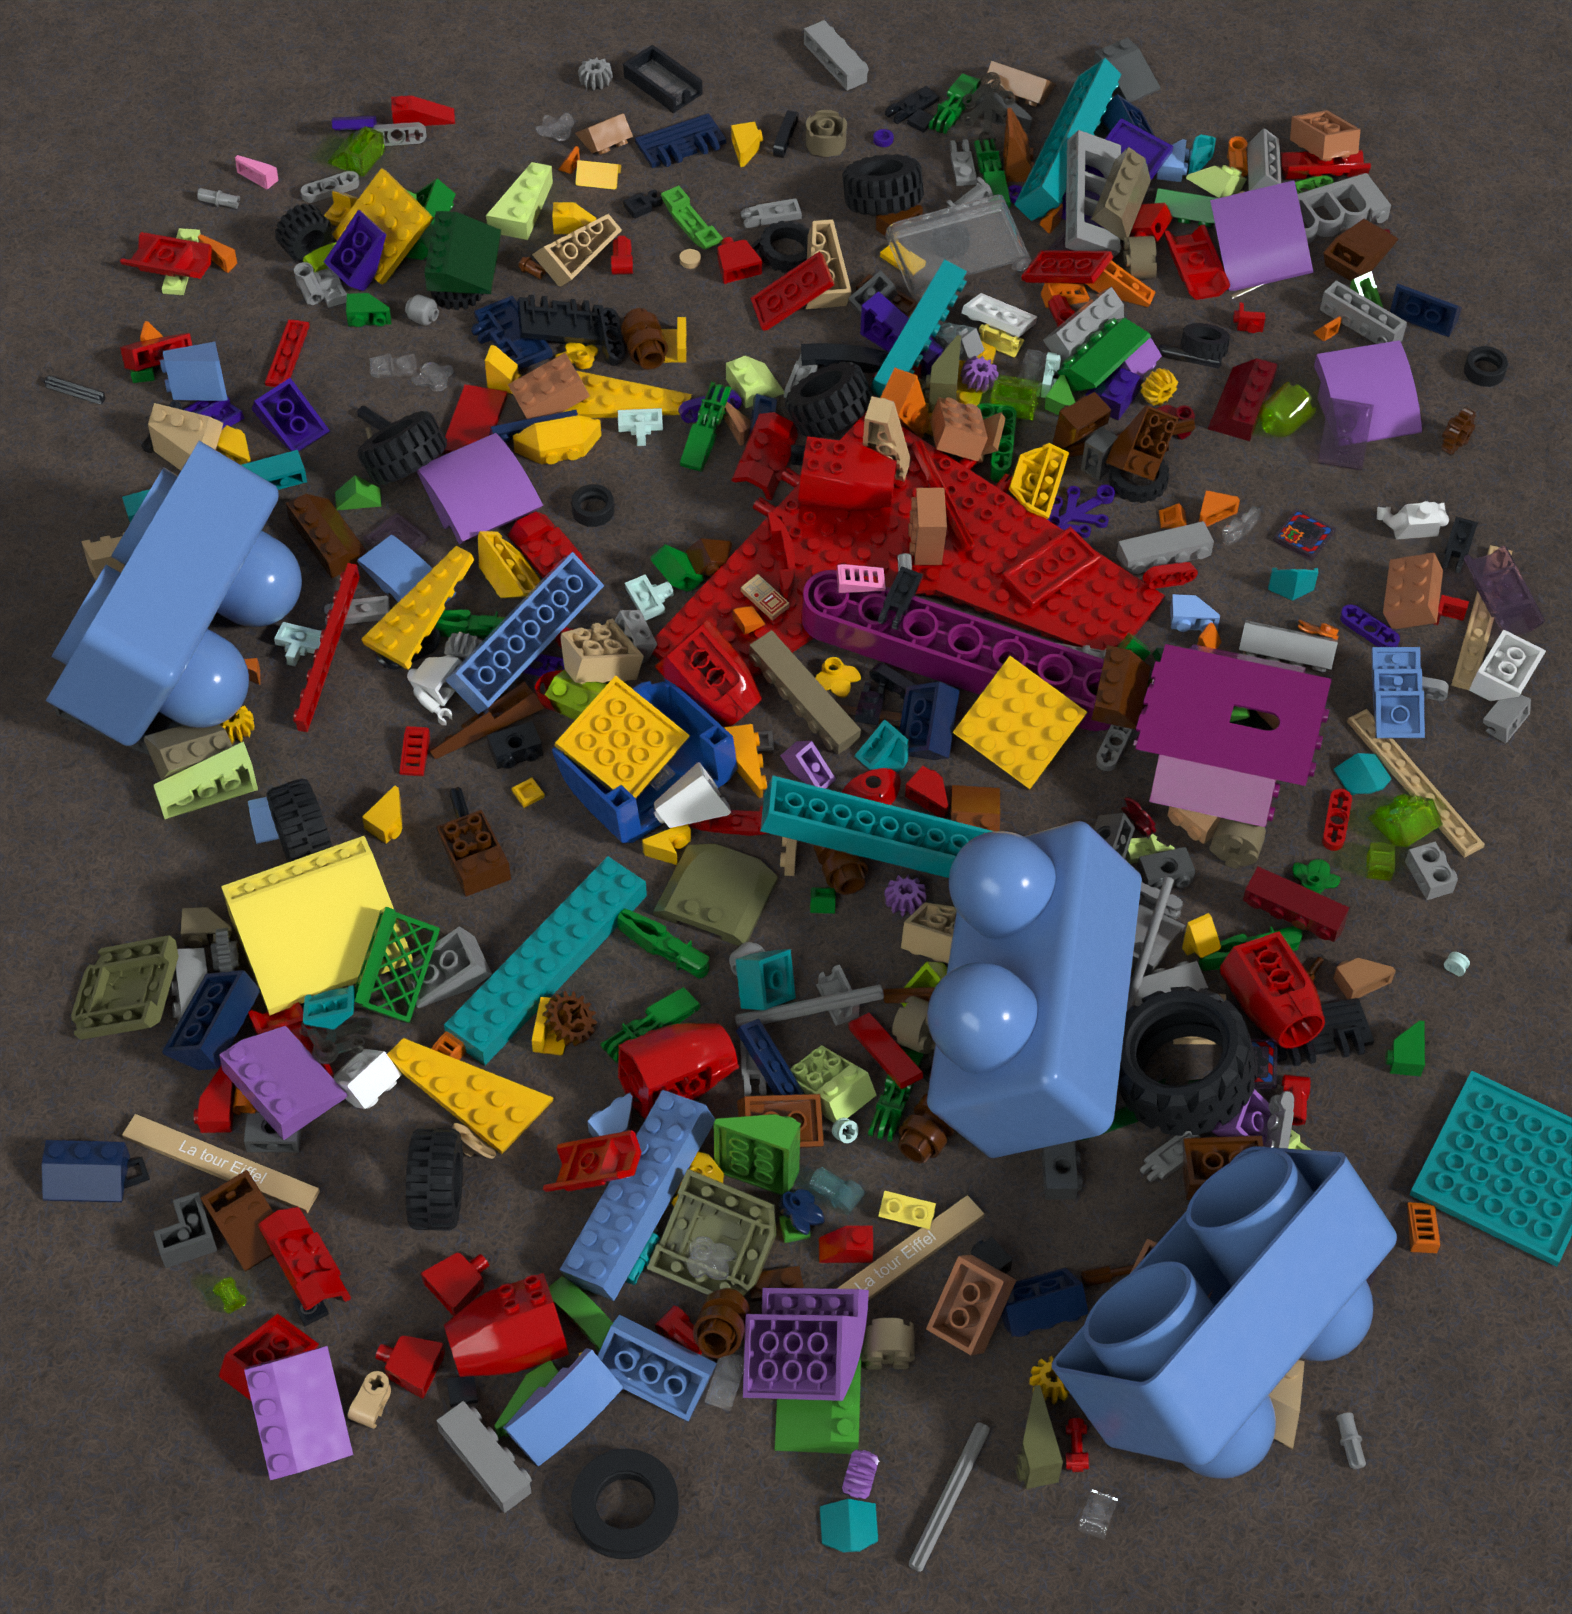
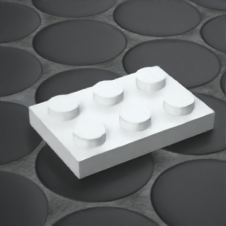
M980 293L966 303L962 310V314L967 315L971 320L984 322L990 328L1003 330L1012 337L1023 335L1036 324L1038 316L983 293Z

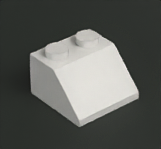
M361 1049L334 1074L333 1079L347 1093L345 1099L356 1108L368 1109L377 1103L378 1097L384 1091H388L396 1085V1080L402 1074L384 1051Z

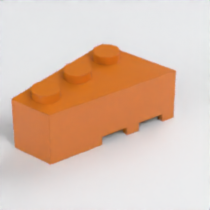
M894 368L880 398L894 401L901 426L922 439L924 433L929 428L930 416L918 377L915 374Z

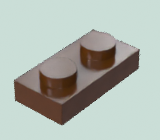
M794 1266L761 1272L757 1284L749 1291L751 1302L762 1300L763 1288H804L800 1267Z

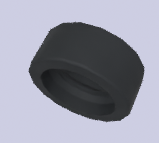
M1490 346L1474 348L1467 356L1464 374L1468 380L1479 386L1491 387L1498 385L1505 377L1508 359L1500 350ZM1488 361L1496 365L1498 370L1485 372L1477 368L1474 362Z
M588 484L574 492L571 501L572 514L578 523L587 527H598L611 520L614 515V497L610 490L598 484ZM588 499H599L606 503L603 509L596 512H588L580 508V504Z

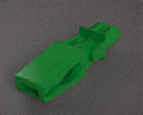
M962 73L947 92V97L950 98L938 104L937 112L929 122V128L934 130L936 127V132L942 133L943 131L944 134H947L951 126L956 125L962 110L965 111L977 92L981 79Z
M983 139L982 149L980 141L976 140L974 146L978 158L977 166L980 173H983V180L990 186L994 196L988 202L989 211L1010 209L1011 202L1004 170H1001L999 150H996L994 139H990V146L988 139Z
M715 382L710 383L706 397L702 399L697 417L698 421L693 423L680 461L681 467L699 472L703 471L717 437V434H715L717 425H720L723 415H725L724 409L732 390L731 387L726 386L724 389L722 384H717L716 386Z
M444 610L434 627L439 630L440 636L449 638L452 633L458 634L462 632L485 639L506 617H498V612H496L495 616L471 615L469 610Z
M626 908L619 913L618 929L652 955L657 954L666 958L669 962L676 963L677 970L682 968L699 979L704 978L708 974L709 956L695 949L692 946L691 940L688 944H685L680 939L671 935L663 924Z
M1271 926L1269 933L1258 934L1252 937H1247L1244 934L1233 936L1220 941V950L1203 958L1199 957V967L1202 971L1220 969L1221 964L1234 946L1278 931L1289 943L1292 950L1296 951L1300 945L1302 931L1295 926L1274 931Z
M683 987L649 1006L645 1011L648 1015L646 1018L635 1019L627 1025L623 1023L622 1030L602 1042L600 1046L604 1051H607L609 1057L613 1058V1061L617 1064L620 1044L629 1039L645 1035L651 1030H657L669 1024H680L698 1011L701 1006Z
M901 1047L920 1069L924 1054ZM888 1074L885 1081V1095L881 1094L876 1104V1112L870 1125L868 1136H874L880 1120L877 1138L883 1140L888 1126L891 1125L887 1141L892 1142L906 1107V1101L904 1100H909L914 1083L900 1089Z

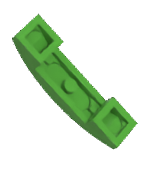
M680 186L661 193V197L674 220L697 246L706 250L721 243L723 240L722 236L712 225L707 226L692 208L690 198Z
M561 1276L549 1286L555 1308L559 1312L562 1311L595 1345V1349L600 1352L613 1322L584 1292L568 1279Z

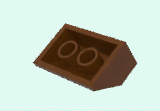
M1107 645L1091 718L1092 721L1136 730L1139 716L1143 709L1151 667L1131 650Z
M1262 1136L1184 1138L1183 1180L1186 1200H1191L1206 1180L1229 1164L1240 1152L1254 1146L1264 1147Z

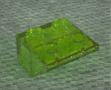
M364 126L347 137L330 157L328 164L347 171H354L364 177L385 152L383 133Z
M999 375L993 385L990 404L1012 406L1017 412V418L1033 420L1042 382Z
M1407 794L1396 796L1393 802L1378 807L1374 814L1367 817L1393 845L1408 847L1443 825L1433 799L1422 796H1409Z

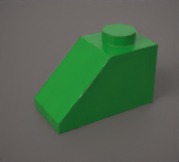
M1419 1020L1394 1039L1391 1049L1386 1050L1385 1064L1390 1065V1074L1421 1077L1425 1067V1021Z

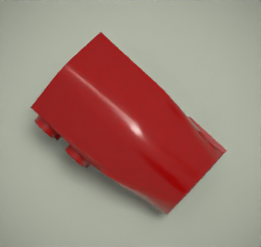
M807 436L800 477L799 505L840 511H864L891 507L897 461L861 444Z
M709 619L697 627L654 666L664 678L677 685L723 728L733 726L762 699L746 663Z
M1280 931L1233 947L1220 966V974L1254 1025L1283 1048L1299 1047L1314 1039L1325 1025L1319 995L1311 977Z
M718 1023L668 1025L657 1030H651L645 1035L629 1039L619 1045V1081L626 1095L630 1093L633 1099L637 1097L641 1102L633 1101V1107L644 1119L647 1118L662 1090L695 1101L726 1076L739 1069L734 1045L726 1030Z
M544 1273L530 1275L523 1280L511 1284H503L499 1288L482 1294L444 1324L460 1377L516 1373L569 1355Z

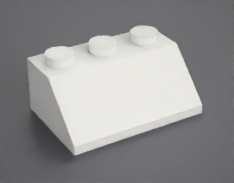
M1503 629L1479 668L1469 691L1489 701L1519 697L1546 650Z

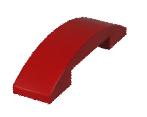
M768 512L767 525L771 544L781 543L786 569L780 570L779 584L782 597L788 601L793 590L795 578L794 546L790 534L782 521L773 512Z
M760 806V811L731 810V813L727 816L688 824L689 827L707 832L745 836L769 834L760 831L763 806Z

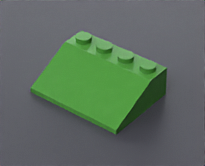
M776 1114L715 1119L714 1160L725 1176L779 1195L791 1192L799 1173L801 1123L792 1117H782Z
M861 1353L853 1380L843 1401L777 1399L775 1451L852 1454L854 1450H858Z

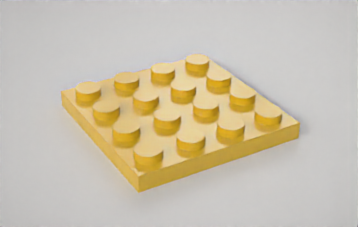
M381 168L332 235L338 241L358 210H361L386 233L379 265L374 276L378 283L384 284L433 221L434 217L386 170Z
M1009 656L953 733L1021 784L1031 789L1083 720L1087 711Z
M615 675L555 742L554 746L609 791L622 785L637 798L684 745L690 735Z

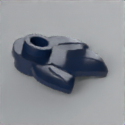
M797 1189L794 1193L785 1192L778 1202L780 1212L785 1217L790 1218L792 1225L804 1235L809 1234L810 1225H822L825 1222L823 1212L814 1204L815 1197L811 1192Z

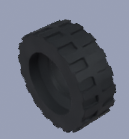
M1191 323L1183 328L1180 346L1185 353L1199 359H1221L1227 354L1230 335L1223 328L1216 325Z

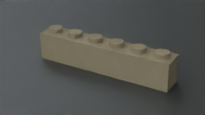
M772 630L750 644L748 657L752 665L761 669L765 679L770 684L773 683L777 687L780 696L793 705L795 713L808 722L810 730L822 738L823 744L828 750H833L838 755L860 740L861 729Z

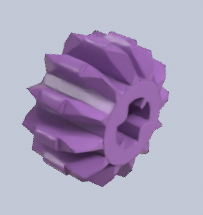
M973 356L971 359H967L961 370L962 383L968 384V389L973 388L976 393L979 390L983 393L988 389L991 390L998 378L997 365L991 364V359L984 360L983 356L981 358Z
M908 874L906 879H902L898 875L896 881L890 880L888 887L885 889L884 896L886 897L887 907H892L891 911L893 914L900 910L902 917L905 915V911L912 915L915 910L926 902L924 884H919L918 878L911 880Z
M856 1449L852 1452L842 1486L844 1493L857 1499H866L869 1496L879 1462L877 1455L871 1454V1452Z

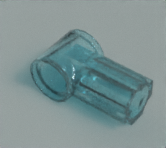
M823 1167L815 1171L809 1182L811 1189L830 1200L834 1208L839 1207L845 1211V1215H849L865 1195L864 1190L859 1184L849 1179L844 1181Z

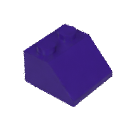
M1124 368L1116 369L1096 388L1089 389L1085 395L1088 396L1095 392L1110 407V417L1119 420L1138 395L1141 376Z

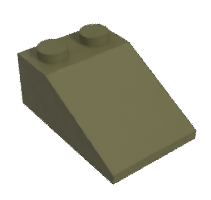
M960 335L953 339L932 365L931 375L926 376V388H930V390L925 391V403H929L928 413H933L939 397L944 399L949 397L956 400L961 345Z
M1040 1385L1034 1387L1021 1454H1018L1019 1464L1016 1465L1019 1482L1024 1481L1026 1489L1059 1482L1063 1464Z

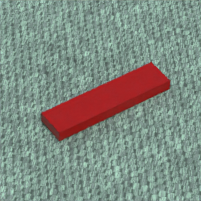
M288 319L265 380V386L276 387L291 378L310 326L309 322Z
M870 1013L848 1023L851 1033L886 1073L889 1074L900 1089L923 1078V1072Z

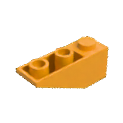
M753 724L724 727L734 739L738 767L736 771L759 798H763V790L767 789L766 776L761 775L760 768H763L762 753L757 754L756 747L760 746L758 732H754Z

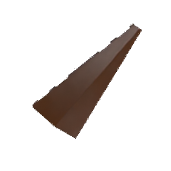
M520 679L516 682V687L508 692L504 691L500 695L501 697L495 700L489 708L479 714L476 713L461 725L463 729L454 735L449 734L445 737V741L429 751L435 759H438L544 709V707L526 682Z

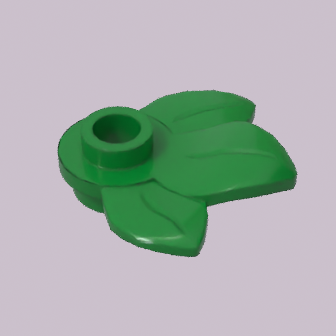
M1314 859L1309 865L1295 862L1292 868L1293 876L1301 881V886L1319 894L1324 889L1336 888L1341 880V877L1330 874V865L1323 859Z

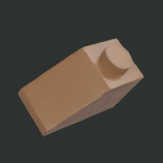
M1356 958L1352 961L1346 960L1341 962L1336 967L1333 980L1349 1000L1360 998L1392 983L1395 969L1384 964Z

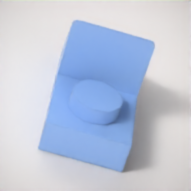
M267 797L249 800V813L256 844L279 839Z

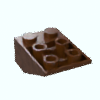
M1363 219L1336 237L1324 251L1325 266L1352 281V279L1367 272H1372L1398 241V238L1368 220Z
M1095 392L1088 396H1082L1070 406H1064L1059 412L1052 444L1063 449L1108 424L1111 414L1110 407Z
M1145 405L1114 441L1106 463L1154 481L1179 418Z
M482 810L436 826L465 897L511 880L509 862Z
M248 1170L201 1197L206 1210L245 1272L273 1255L258 1224L274 1212Z

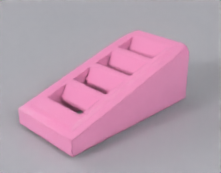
M239 155L235 157L237 173L261 187L269 189L278 181L276 167Z
M846 564L837 565L838 593L886 590L883 568ZM864 576H868L869 582H864ZM873 576L878 577V583L873 582Z

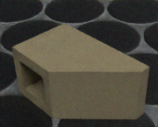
M208 907L182 908L181 936L184 946L199 948L202 945L216 943V929L222 928L230 929L231 940L235 941L231 926Z

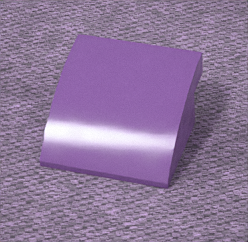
M1294 180L1210 200L1224 270L1230 283L1229 291H1237L1313 273Z
M1400 340L1316 355L1314 367L1321 381L1317 399L1338 447L1422 433L1420 408L1414 379Z
M497 433L434 459L417 470L445 529L451 527L459 545L478 537L480 531H492L535 512L543 506L524 469Z
M763 1288L762 1314H746L743 1398L843 1401L853 1380L863 1345L869 1290Z

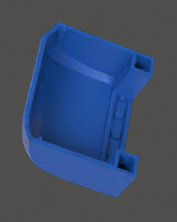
M666 678L664 682L651 684L650 681L643 682L634 687L633 690L688 733L690 737L637 798L622 785L609 791L568 758L561 750L554 747L552 749L558 768L571 791L622 843H633L661 825L653 813L656 811L654 802L698 762L701 763L718 788L727 783L738 769L733 736L677 685L669 682Z

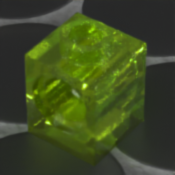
M1370 842L1367 852L1366 879L1391 881L1395 870V845L1384 842Z

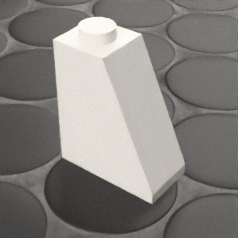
M698 762L654 802L656 811L653 813L661 824L665 822L669 828L727 816L731 813V809L726 799L720 797L721 793L714 780L701 763Z

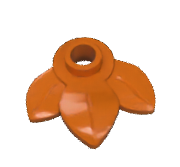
M1300 619L1298 621L1300 623L1298 629L1302 632L1319 634V636L1338 639L1339 637L1337 635L1339 629L1331 625L1322 623L1319 627Z

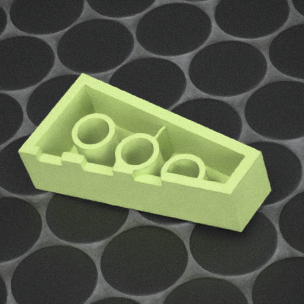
M531 162L486 215L487 224L500 229L501 235L528 240L553 184L552 166Z
M244 741L154 784L164 819L258 790L253 766Z

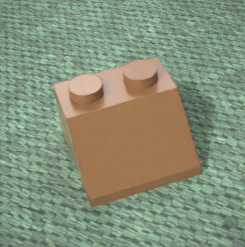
M624 113L575 132L591 153L598 152L599 155L610 151L609 147L616 144V147L627 144V139L633 137Z

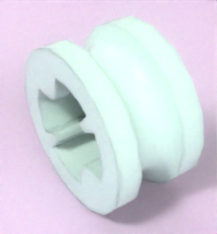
M1451 952L1448 959L1444 962L1445 969L1457 976H1463L1470 965L1468 958L1459 952Z
M844 1117L836 1120L832 1127L833 1136L843 1143L853 1142L859 1132L858 1125ZM846 1126H847V1127H848V1131H847V1132H844V1133H845V1135H844V1134H842V1131H843V1129H847V1128H846Z

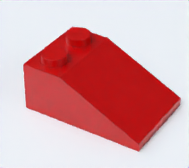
M277 1313L225 1354L218 1377L251 1401L244 1371L245 1367L313 1350L319 1346V1343Z

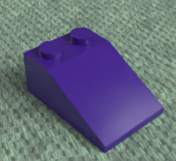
M358 210L324 260V263L348 286L364 291L376 275L386 233L361 210Z
M291 378L254 400L253 412L262 424L290 451L298 450L299 452L330 432Z

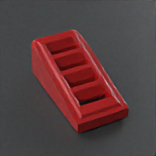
M406 726L400 775L424 776L430 743L429 728ZM410 746H422V748L410 747ZM408 755H416V756H420V757H411V756H408ZM406 764H419V766H406Z

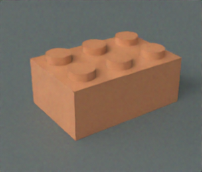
M1326 110L1292 116L1290 140L1296 143L1298 147L1308 150L1310 154L1318 156L1320 160L1330 161L1335 157L1347 158L1351 154L1358 153L1360 129Z
M566 353L508 384L527 419L561 413L590 397Z
M939 397L930 418L936 449L979 461L988 439L981 410L973 404L968 403L965 405L958 403L953 398L947 397L944 399Z
M916 488V496L911 497L910 523L908 524V535L911 537L909 553L911 556H914V565H942L947 529L944 488Z
M1435 553L1390 560L1383 614L1391 628L1401 629L1437 623L1443 569Z
M973 1255L958 1256L926 1330L969 1355L984 1353L1016 1283V1279Z

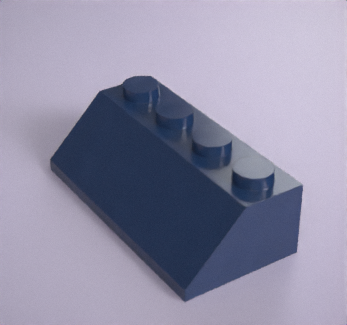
M244 970L205 974L162 1053L197 1070L218 1069L221 1065L219 1054L232 1045L236 1034L243 1025L249 1010L254 1005L255 999L260 992L258 986Z

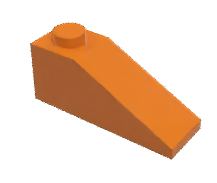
M1112 260L1094 284H1087L1098 293L1112 287L1120 300L1145 307L1150 306L1155 291Z

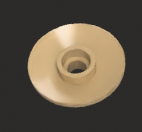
M454 1123L452 1129L460 1132L462 1149L466 1155L472 1157L475 1153L491 1159L496 1156L495 1150L471 1129L462 1124Z

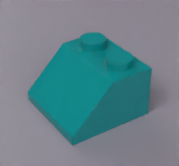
M791 949L751 953L736 959V972L742 1009L766 1010L796 998Z

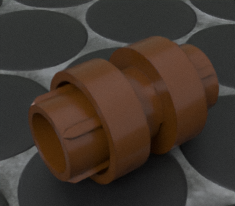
M636 308L629 311L624 317L621 333L627 344L631 360L635 364L641 365L644 369L658 368L665 361L668 345L657 316L644 308Z
M814 845L818 862L823 865L822 872L828 886L835 888L837 893L843 895L853 894L864 887L866 883L864 878L868 873V866L864 857Z
M928 1093L924 1094L915 1106V1114L909 1115L899 1128L900 1142L898 1148L905 1157L916 1163H925L929 1158H936L947 1144L946 1137H950L955 1133L953 1128L929 1109L927 1105Z
M731 1288L716 1290L710 1293L703 1303L693 1329V1336L700 1350L709 1357L721 1358L731 1355L737 1351L745 1333L746 1314H751V1309L747 1300L739 1291Z

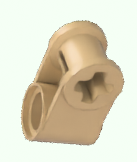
M374 1371L366 1376L350 1406L348 1419L373 1429L376 1428L375 1422L378 1416H382L383 1409L391 1394V1387L386 1374Z

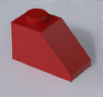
M922 766L906 783L905 797L934 815L946 819L948 801L943 777L935 770Z
M844 1226L819 1237V1263H872L873 1226Z

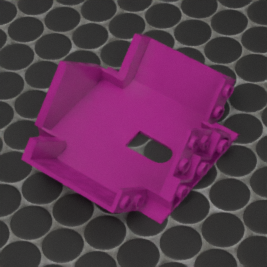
M1165 644L1161 661H1155L1151 675L1153 680L1147 689L1143 705L1147 706L1142 709L1136 731L1140 732V734L1133 743V745H1136L1135 749L1159 754L1149 802L1266 827L1268 821H1273L1275 807H1271L1273 797L1278 798L1281 785L1276 783V781L1306 786L1309 776L1314 777L1317 763L1312 762L1315 749L1320 750L1323 740V736L1319 735L1322 723L1327 724L1330 709H1325L1332 679L1306 674L1305 667L1193 644L1188 649ZM1237 706L1275 715L1280 724L1275 730L1267 731L1229 722L1233 707Z

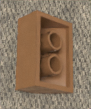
M991 61L984 81V85L989 87L988 90L1000 94V91L1006 92V97L1017 101L1019 97L1026 99V104L1034 107L1037 104L1043 105L1056 85L1047 79Z

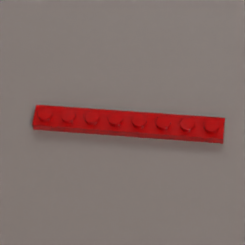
M348 563L346 570L341 572L340 587L333 596V608L327 613L326 629L321 631L320 647L314 652V664L308 670L306 688L301 690L300 706L294 711L293 721L296 722L298 731L308 732L360 578L357 564Z

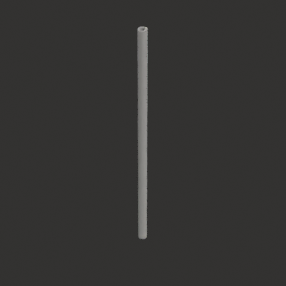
M1164 877L1129 986L1127 1011L1135 1004L1174 882V879L1170 877Z

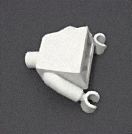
M1424 501L1422 503L1407 504L1395 515L1391 514V507H1377V520H1383L1384 523L1393 529L1396 539L1435 537L1439 535L1440 526H1446L1449 522L1444 502L1437 504L1436 502Z
M453 655L428 657L418 669H410L407 675L418 701L431 713L435 712L438 715V722L441 725H446V721L442 716H448L452 720V713L449 709H441L439 706H444L455 692L445 680L463 662Z

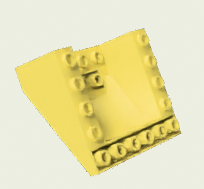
M365 836L221 886L232 925L257 986L260 989L269 1015L291 1008L295 1003H304L305 996L308 994L313 996L324 991L345 988L356 984L380 910L384 907L394 909ZM396 919L393 928L397 936L400 937L404 934L399 921ZM392 934L390 936L389 941L394 939ZM405 937L400 939L405 952H410ZM396 942L387 946L386 953L390 961L401 956ZM410 954L408 955V958L410 962L413 963V958ZM383 957V960H382L381 965H383V964L386 963L385 960H384V957ZM402 958L393 962L392 965L394 969L405 966L406 963ZM388 966L379 969L378 975L389 972Z

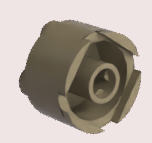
M820 110L811 117L810 115L806 120V147L809 152L822 157L840 155L846 147V119L844 117L842 119L839 113L833 110Z
M1124 237V250H1127L1123 251V264H1126L1125 270L1138 280L1156 278L1155 237Z
M1221 818L1211 841L1210 851L1219 859L1225 861L1226 866L1238 869L1239 866L1252 865L1257 862L1265 840V827Z
M911 996L905 1000L908 1002L905 1008L900 1007L895 1016L892 1033L897 1036V1040L894 1041L900 1046L922 1054H928L935 1050V1042L930 1034L927 1020L929 1001Z
M899 1318L872 1319V1325L865 1328L861 1349V1361L866 1363V1369H881L882 1364H893L894 1369H908L909 1363L915 1359L914 1324L909 1321V1326L904 1325L903 1319Z

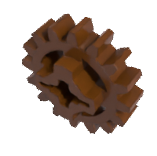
M1464 407L1458 416L1451 417L1442 434V438H1444V443L1441 446L1443 451L1454 455L1459 446L1462 447L1468 443L1475 429V424L1473 423L1476 412Z
M563 991L559 995H554L545 1004L547 1010L543 1013V1016L548 1018L544 1026L551 1027L548 1033L550 1035L555 1033L557 1035V1042L564 1039L565 1046H568L570 1043L577 1046L581 1042L587 1041L595 1032L593 1026L597 1024V1021L592 1019L596 1012L589 1010L591 1003L585 1004L583 1002V995L576 998L574 991L570 994Z

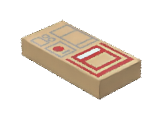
M758 574L741 587V592L772 621L789 608L790 603Z

